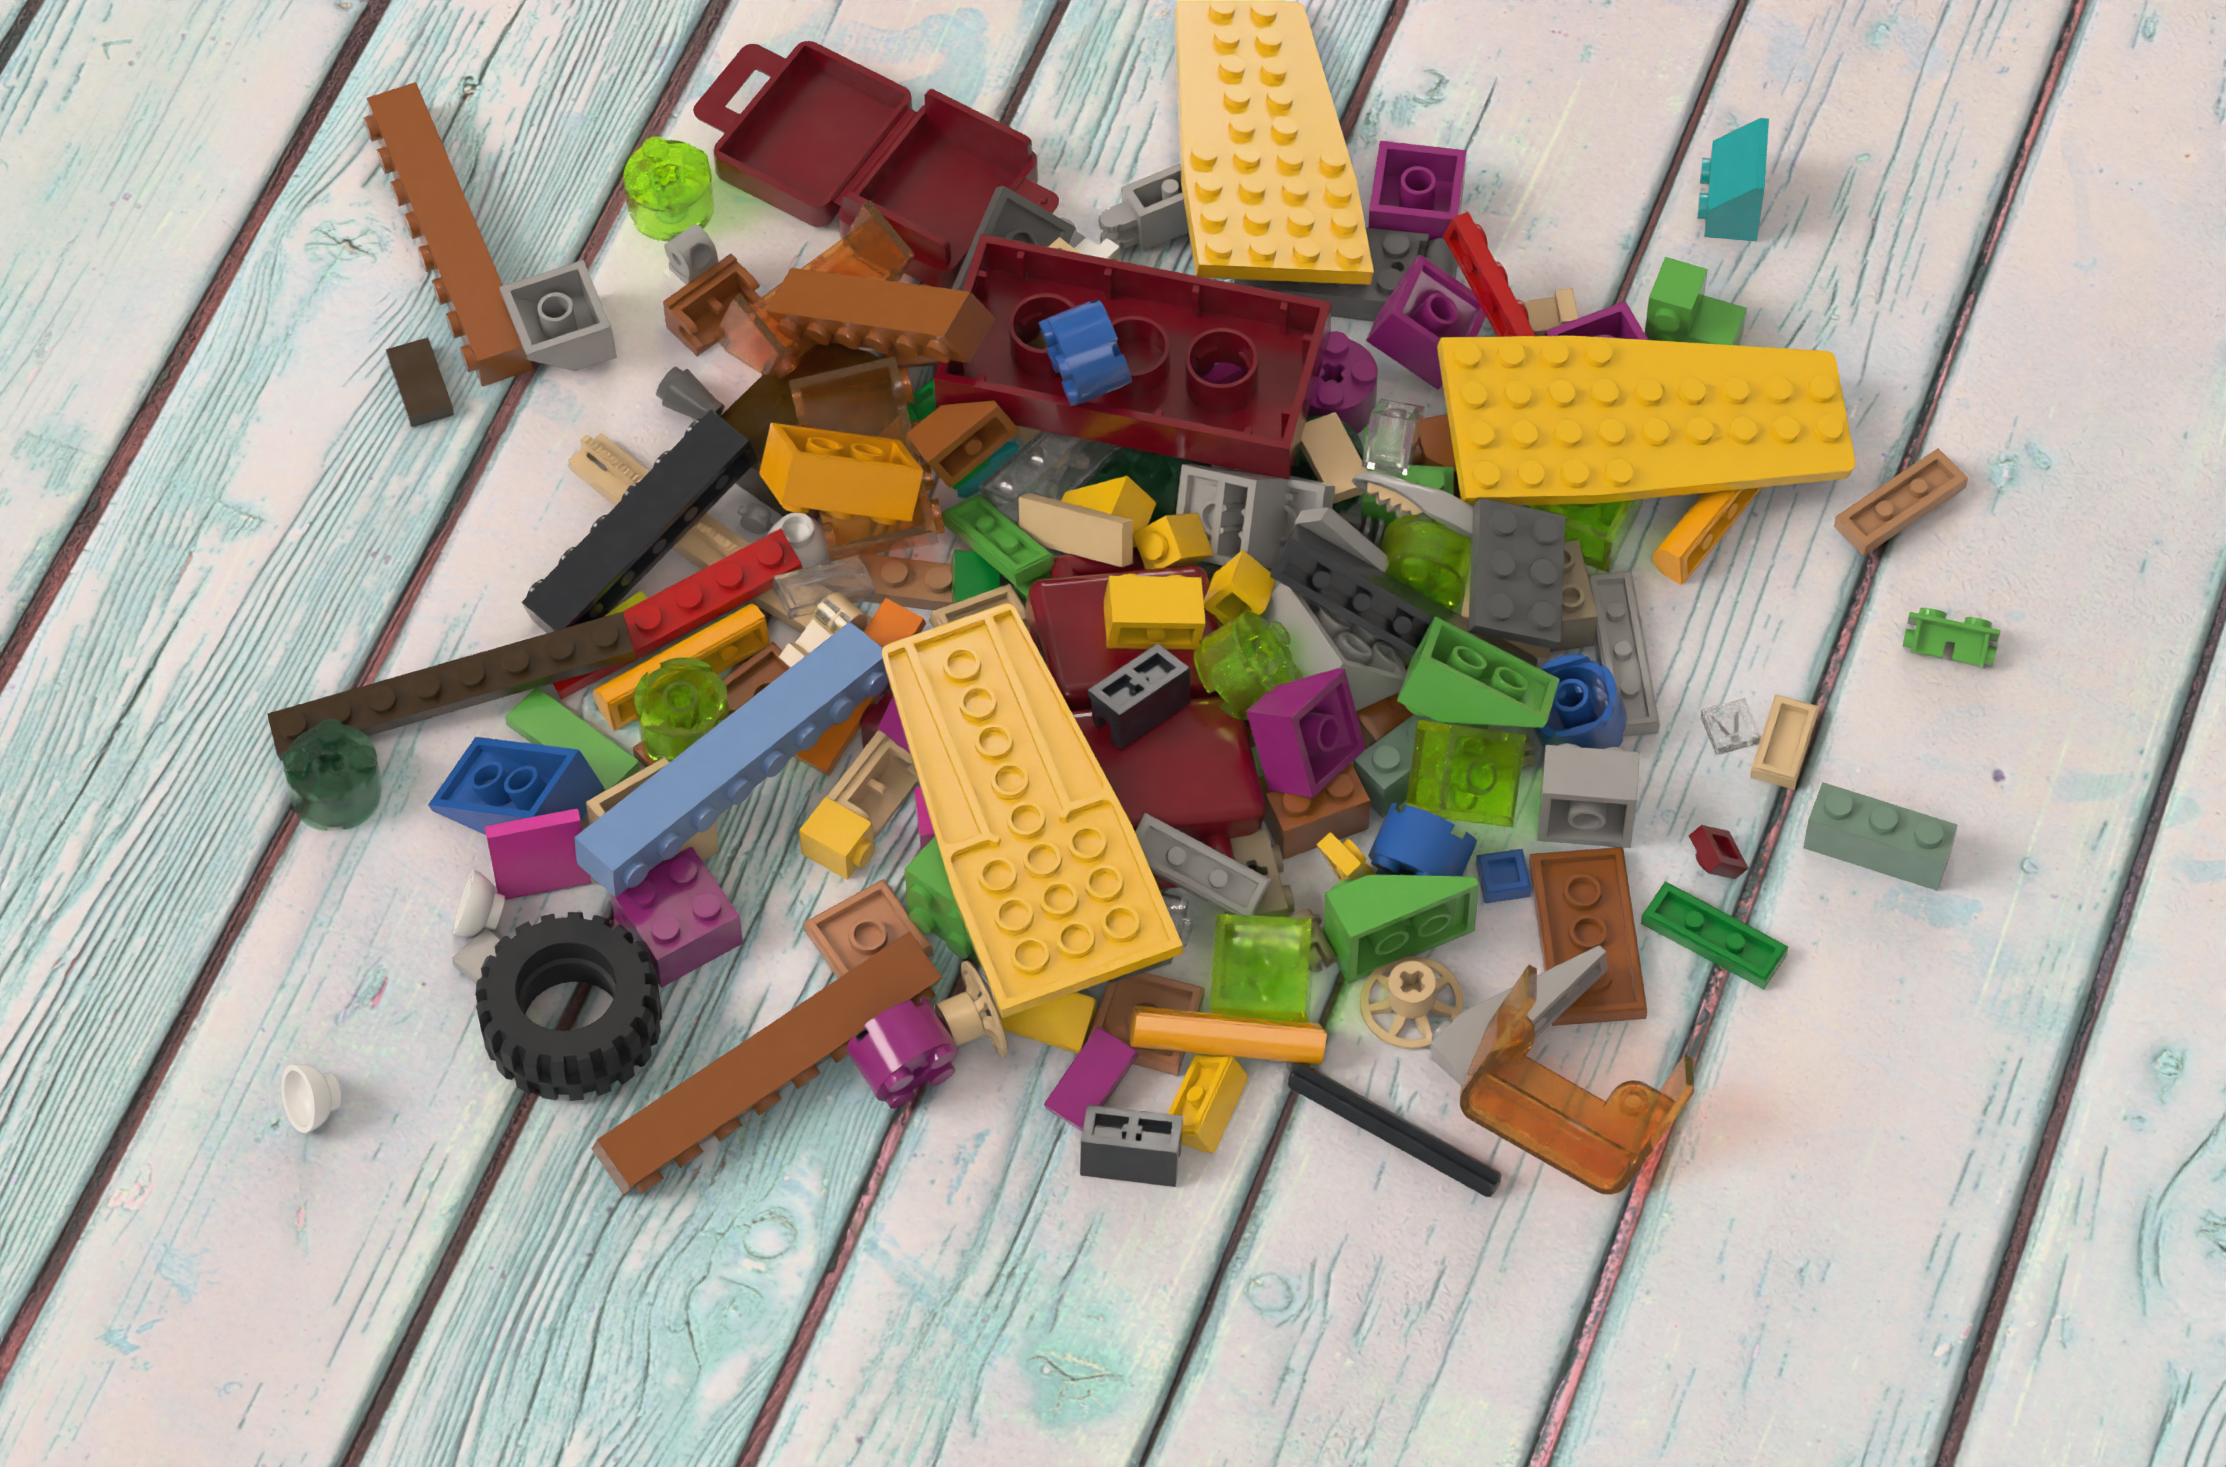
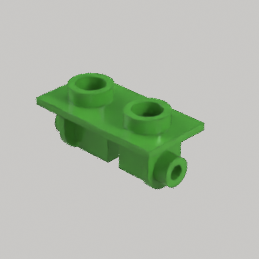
M1920 608L1919 613L1909 612L1907 624L1916 625V629H1906L1902 647L1911 648V653L1942 659L1947 642L1955 644L1951 661L1983 668L1984 663L1993 665L1997 647L1988 646L1989 641L1998 642L2001 630L1992 629V622L1975 617H1965L1964 623L1946 619L1947 613L1932 608Z

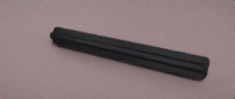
M1298 1063L1293 1071H1291L1288 1078L1290 1089L1485 1197H1491L1498 1189L1502 1177L1498 1170L1304 1063Z

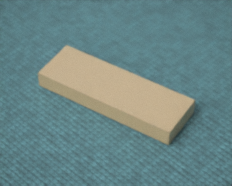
M1031 493L1019 496V527L1041 546L1118 567L1133 564V520Z

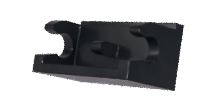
M1157 643L1088 690L1095 726L1099 729L1107 721L1111 728L1112 744L1120 750L1124 749L1190 704V668Z
M1087 1105L1081 1138L1080 1175L1176 1187L1178 1158L1181 1155L1183 1116Z

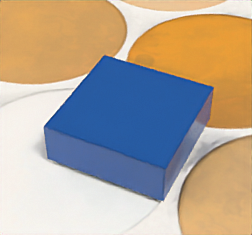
M1523 849L1476 855V867L1484 903L1531 897L1532 888Z

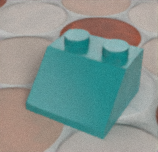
M1759 118L1713 140L1711 158H1702L1700 184H1707L1708 192L1699 193L1697 219H1705L1704 237L1757 242L1765 189L1769 118Z

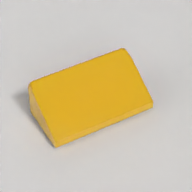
M1075 992L1005 1018L1001 1017L1000 1012L999 1015L1005 1031L1079 1054L1093 1026L1097 1014V1001L1093 997Z
M1194 1055L1167 1113L1183 1116V1145L1206 1153H1214L1248 1081L1247 1073L1233 1056Z

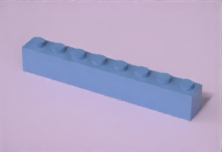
M851 621L575 836L577 864L615 898L628 887L633 888L639 885L645 879L648 872L662 860L673 858L680 851L683 844L696 833L708 830L715 823L718 816L730 806L742 803L759 783L767 777L771 778L780 773L788 760L801 750L805 751L814 746L822 733L835 723L839 724L848 719L854 708L869 696L874 697L878 695L889 681L882 658L883 648Z

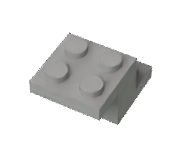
M1182 464L1176 515L1198 513L1214 554L1203 560L1204 562L1224 566L1239 552L1244 550L1264 568L1268 569L1273 568L1275 560L1296 526L1294 523L1301 511L1333 507L1335 485L1290 476V479L1287 480L1247 471L1229 472L1197 464Z

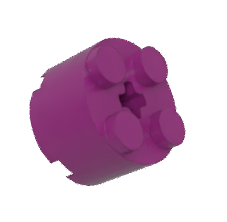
M1331 332L1306 422L1336 412L1348 436L1352 437L1364 430V427H1367L1372 420L1376 406L1378 368L1371 353L1361 344L1348 339L1347 335L1342 332Z
M921 998V1006L916 1007L912 1000H907L880 1013L864 1026L869 1034L860 1043L854 1035L847 1046L849 1056L879 1101L886 1102L890 1109L906 1104L914 1096L913 1089L929 1081L932 1086H936L949 1079L955 1073V1068L951 1063L959 1052V1047L926 998Z

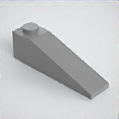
M1598 945L1464 1010L1454 1021L1447 1019L1432 1035L1430 1047L1433 1061L1474 1098L1608 971L1606 951Z

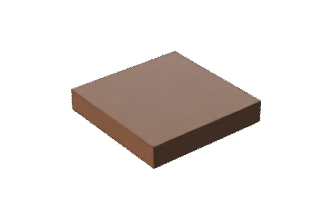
M884 879L803 923L805 933L837 978H840L909 931L927 957L933 956L932 945L919 927L909 919V913Z
M1138 970L1108 980L1089 1038L1098 1026L1130 1046L1132 1007L1143 1006L1199 1012L1205 996V988ZM1132 1047L1139 1054L1134 1065L1178 1076L1186 1052Z

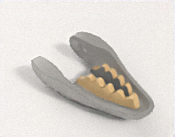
M1374 471L1361 472L1352 479V483L1356 487L1366 492L1367 495L1375 497L1376 503L1379 506L1385 504L1388 513L1393 511L1396 517L1404 522L1412 534L1432 547L1455 556H1464L1472 550L1473 507L1443 490L1415 484L1384 473Z

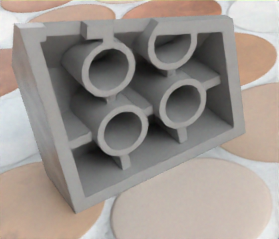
M1279 583L1271 594L1266 610L1254 619L1265 636L1264 642L1277 653L1284 664V672L1293 680L1336 668L1345 669L1356 711L1392 696L1401 690L1407 672L1402 657L1397 650L1386 641L1282 583Z

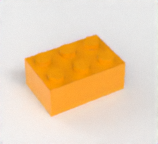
M770 423L759 474L782 507L788 511L805 514L809 512V509L823 510L828 515L840 519H851L853 514L869 516L872 521L880 524L893 525L896 523V520L912 522L924 470L900 440Z

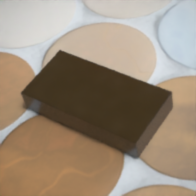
M428 337L386 349L387 359L411 427L454 415L453 406Z

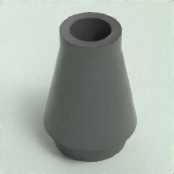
M673 367L665 375L656 391V396L663 400L662 405L696 420L702 419L710 410L721 416L725 405L719 402L689 369L682 371L678 367Z

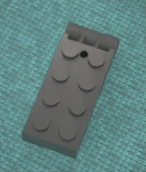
M1365 227L1374 270L1371 285L1235 279L1234 283L1332 302L1331 317L1375 321L1380 309L1419 255L1455 279L1458 264L1443 238L1429 241V234Z

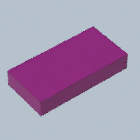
M1097 1026L1044 1102L1045 1108L1083 1132L1087 1105L1104 1106L1138 1058V1052Z

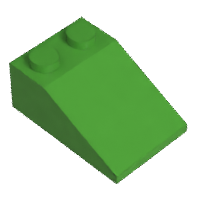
M1435 616L1410 661L1397 701L1404 704L1413 714L1420 717H1430L1438 722L1544 728L1548 721L1560 679Z
M1366 875L1356 880L1346 879L1334 885L1330 891L1325 892L1323 933L1338 956L1336 963L1347 983L1349 984L1364 978L1374 970L1403 957L1419 955L1474 932L1479 883L1475 877Z

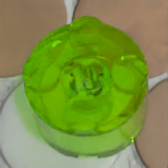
M657 136L645 140L642 147L629 158L623 173L627 209L631 219L634 221V226L640 233L651 239L667 242L693 224L700 226L702 229L705 228L714 212L712 177L707 154L693 145L682 141L665 140Z
M1406 515L1395 519L1386 527L1380 548L1386 554L1385 562L1389 565L1385 573L1450 610L1457 607L1464 595L1471 564L1470 549L1472 543L1470 538L1447 528L1435 519L1432 520V523L1417 521L1418 515Z
M1251 611L1239 614L1199 641L1202 644L1194 651L1196 670L1203 686L1209 694L1216 690L1226 701L1219 706L1228 715L1238 720H1248L1247 710L1268 691L1275 690L1277 685L1303 678L1288 648L1291 638L1286 628L1278 621L1270 624L1266 619Z
M678 657L660 663L661 667L648 675L647 671L640 678L636 686L634 704L639 735L648 756L654 760H661L666 757L671 762L730 716L727 688L722 677L720 679L706 662L694 658Z

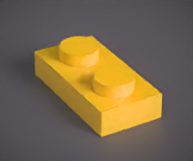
M1330 832L1316 844L1332 872L1340 881L1346 879L1356 880L1366 875H1376L1365 862L1367 860L1365 855L1350 839L1341 843Z

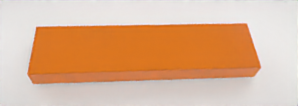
M885 598L867 625L864 633L883 648L892 642L921 633L926 622L921 616ZM885 688L874 697L869 696L854 708L848 719L839 724L835 723L821 734L814 746L805 751L801 750L794 758L830 776L860 729L859 723L864 711L870 704H876Z

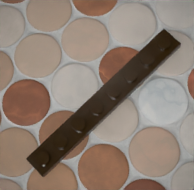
M620 612L267 713L276 753L280 761L632 661L636 659L626 618L624 613Z

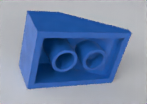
M475 737L428 806L433 812L486 835L485 826L572 809H578L580 820H582L587 813L586 801L599 795L604 786L579 749Z

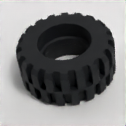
M568 912L567 918L555 919L554 913L540 916L541 922L531 926L530 922L527 921L516 927V936L512 939L504 936L494 946L496 957L489 955L481 967L482 977L477 980L475 995L477 1000L476 1009L485 1049L490 1060L496 1061L497 1070L508 1080H512L515 1077L517 1088L527 1093H533L536 1088L541 1091L542 1098L558 1100L560 1094L569 1095L570 1101L584 1100V1094L596 1091L597 1096H601L611 1092L610 1084L619 1081L622 1085L635 1076L634 1066H645L652 1056L651 1046L658 1043L661 1033L662 1006L654 964L650 963L649 953L643 944L638 941L633 942L632 933L622 925H617L612 929L610 919L594 915L592 920L584 919L583 912ZM562 983H589L598 986L613 997L610 1007L599 1019L580 1029L569 1031L547 1029L537 1025L525 1015L537 996L545 990Z

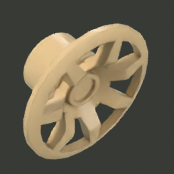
M1406 956L1374 970L1366 979L1360 996L1361 1014L1369 1030L1387 1044L1406 1049L1430 1046L1433 1034L1427 1018L1429 1011L1437 1016L1451 1017L1454 1021L1463 1012L1464 1006L1463 992L1455 976L1438 962L1417 956ZM1391 971L1389 977L1385 976L1386 973ZM1434 972L1441 977L1436 979ZM1378 983L1388 993V997L1369 1005L1370 992L1373 986ZM1447 985H1449L1455 997V1007L1436 999V995ZM1392 1010L1396 1012L1389 1033L1376 1024L1371 1014H1387ZM1408 1019H1414L1419 1032L1424 1038L1410 1040L1397 1036L1404 1029Z
M963 961L961 963V973L966 992L935 1004V1012L957 1046L986 1036L991 1039L999 1057L1005 1058L1008 1055V1043L993 998L977 969L970 962ZM988 1008L992 1016L987 1015L986 1010Z

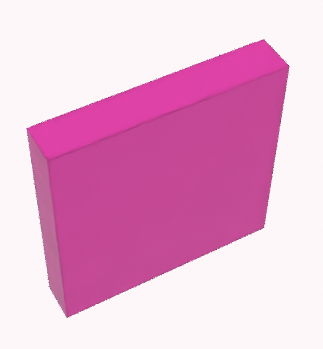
M578 809L485 826L497 893L505 895V900L592 883L590 875L577 864L574 837L582 832Z

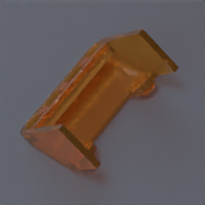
M869 200L863 204L847 236L801 269L899 282L915 254ZM782 283L751 305L741 294L733 298L714 336L726 352L766 378L775 374L779 379L785 377L800 364L797 358L818 344L810 339L800 338L799 341H794L785 337L777 330L776 326L778 323L765 311Z
M1528 965L1487 1025L1460 1089L1461 1110L1471 1121L1590 1189L1606 1195L1619 1193L1629 1185L1694 1094L1693 1058L1685 1054L1659 1091L1644 1082L1631 1080L1619 1084L1606 1101L1600 1099L1526 1056L1535 1040L1534 1024L1527 1014L1537 1001V969Z

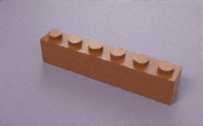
M791 268L765 310L778 323L776 326L777 330L785 337L794 341H799L800 338L814 340L822 345H829V343L843 344L854 350L864 347L871 348L882 354H888L889 351L898 352L917 359L919 356L931 357L942 363H948L950 360L970 363L996 320L984 305L968 291Z

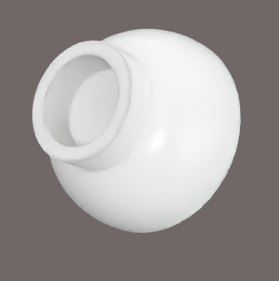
M790 513L777 521L769 530L767 535L780 528L782 529L804 569V572L799 575L817 570L825 563L829 556V536L825 528L812 517L800 513Z
M471 871L464 886L453 924L452 935L470 937L478 934L483 928L495 931L499 922L505 895L495 893L491 881L478 871Z
M306 1064L289 1065L284 1070L281 1082L282 1100L291 1124L301 1133L317 1129L327 1120L330 1111L338 1110L341 1105V1090L336 1077L332 1073L322 1074L315 1067Z

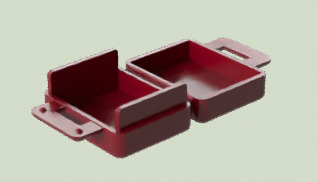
M813 41L799 43L787 58L758 44L745 45L693 108L694 115L698 120L724 133L715 144L713 150L715 172L722 181L813 227L821 228L829 225L838 214L840 237L846 244L931 287L952 289L996 187L1005 186L1052 214L1059 205L1057 194L1037 184L1038 161L1036 154L1032 151V141L1028 136L934 89H929L924 95L925 105L916 112L912 109V96L906 87ZM755 70L770 77L741 114L726 107Z
M1133 548V564L1125 567H1118L1073 554L1056 556L1050 570L1051 578L1035 581L1030 586L1025 613L1030 635L1134 831L1142 816L1146 813L1235 860L1230 839L1252 835L1260 830L1266 804L1241 706L1236 699L1227 696L1232 678V669L1218 618L1204 608L1205 628L1199 650L1166 649L1190 668V704L1124 749L1120 750L1112 744L1111 728L1107 721L1099 729L1095 726L1092 718L1091 698L1088 697V690L1148 650L1107 648L1103 601L1109 576L1135 574L1149 577H1167L1170 575L1201 577L1204 601L1210 586L1207 573L1201 567L1195 565L1145 569L1138 548ZM1153 874L1159 890L1180 888Z

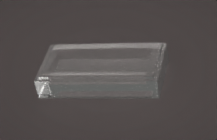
M859 555L776 575L773 578V589L789 619L814 613L818 605L827 596L835 592H840L852 603L875 598L876 586Z

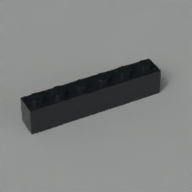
M710 410L702 419L692 422L687 428L684 437L671 450L665 451L656 459L653 469L640 482L634 483L627 488L621 501L608 514L602 515L594 522L590 533L576 547L569 548L561 556L558 565L545 579H540L531 586L526 598L521 603L532 621L546 633L605 617L758 461L750 441L713 410Z
M1296 524L1275 560L1270 577L1412 657L1435 616L1468 632L1469 620L1299 524ZM1468 632L1537 667L1538 658L1506 640Z

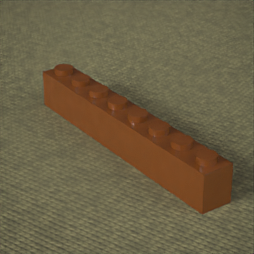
M411 83L367 97L370 115L363 117L368 136L371 142L379 140L381 148L377 149V154L383 172L385 174L392 172L395 178L394 181L390 182L394 198L398 206L406 205L409 213L404 214L409 234L412 239L419 237L423 246L418 247V252L422 265L426 272L434 271L436 279L432 280L434 293L439 305L447 303L450 312L446 313V319L453 338L461 337L465 345L460 347V353L467 372L476 371L483 387L531 371V361L527 360L500 293L499 287L503 286L417 83Z
M909 931L598 1138L591 1149L624 1196L635 1188L641 1195L664 1179L661 1171L674 1162L677 1163L679 1168H682L704 1152L700 1147L702 1143L714 1135L720 1142L740 1129L743 1124L739 1119L753 1109L759 1116L782 1100L778 1092L792 1083L797 1089L805 1086L821 1074L817 1066L832 1057L835 1063H838L848 1057V1043L854 1035L859 1039L868 1033L864 1026L874 1017L907 1000H912L916 1007L921 1006V998H926L928 1001L932 1000L936 996L932 989L942 977Z

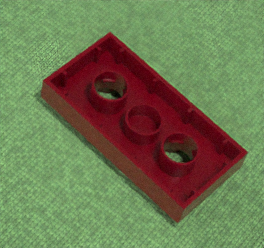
M980 234L962 291L971 292L996 320L970 363L951 360L948 363H942L939 361L933 378L936 409L941 405L995 401L1016 426L1287 480L1290 479L1331 335L1332 302ZM1098 299L1103 304L1118 338L1116 341L1120 353L1124 354L1132 383L1071 407L1061 383L1063 379L1060 372L1055 373L1046 349H1037L1026 344L1034 340L1040 333L1041 329L1038 322ZM1215 363L1234 364L1247 372L1243 378L1229 384H1214L1202 379L1213 369Z

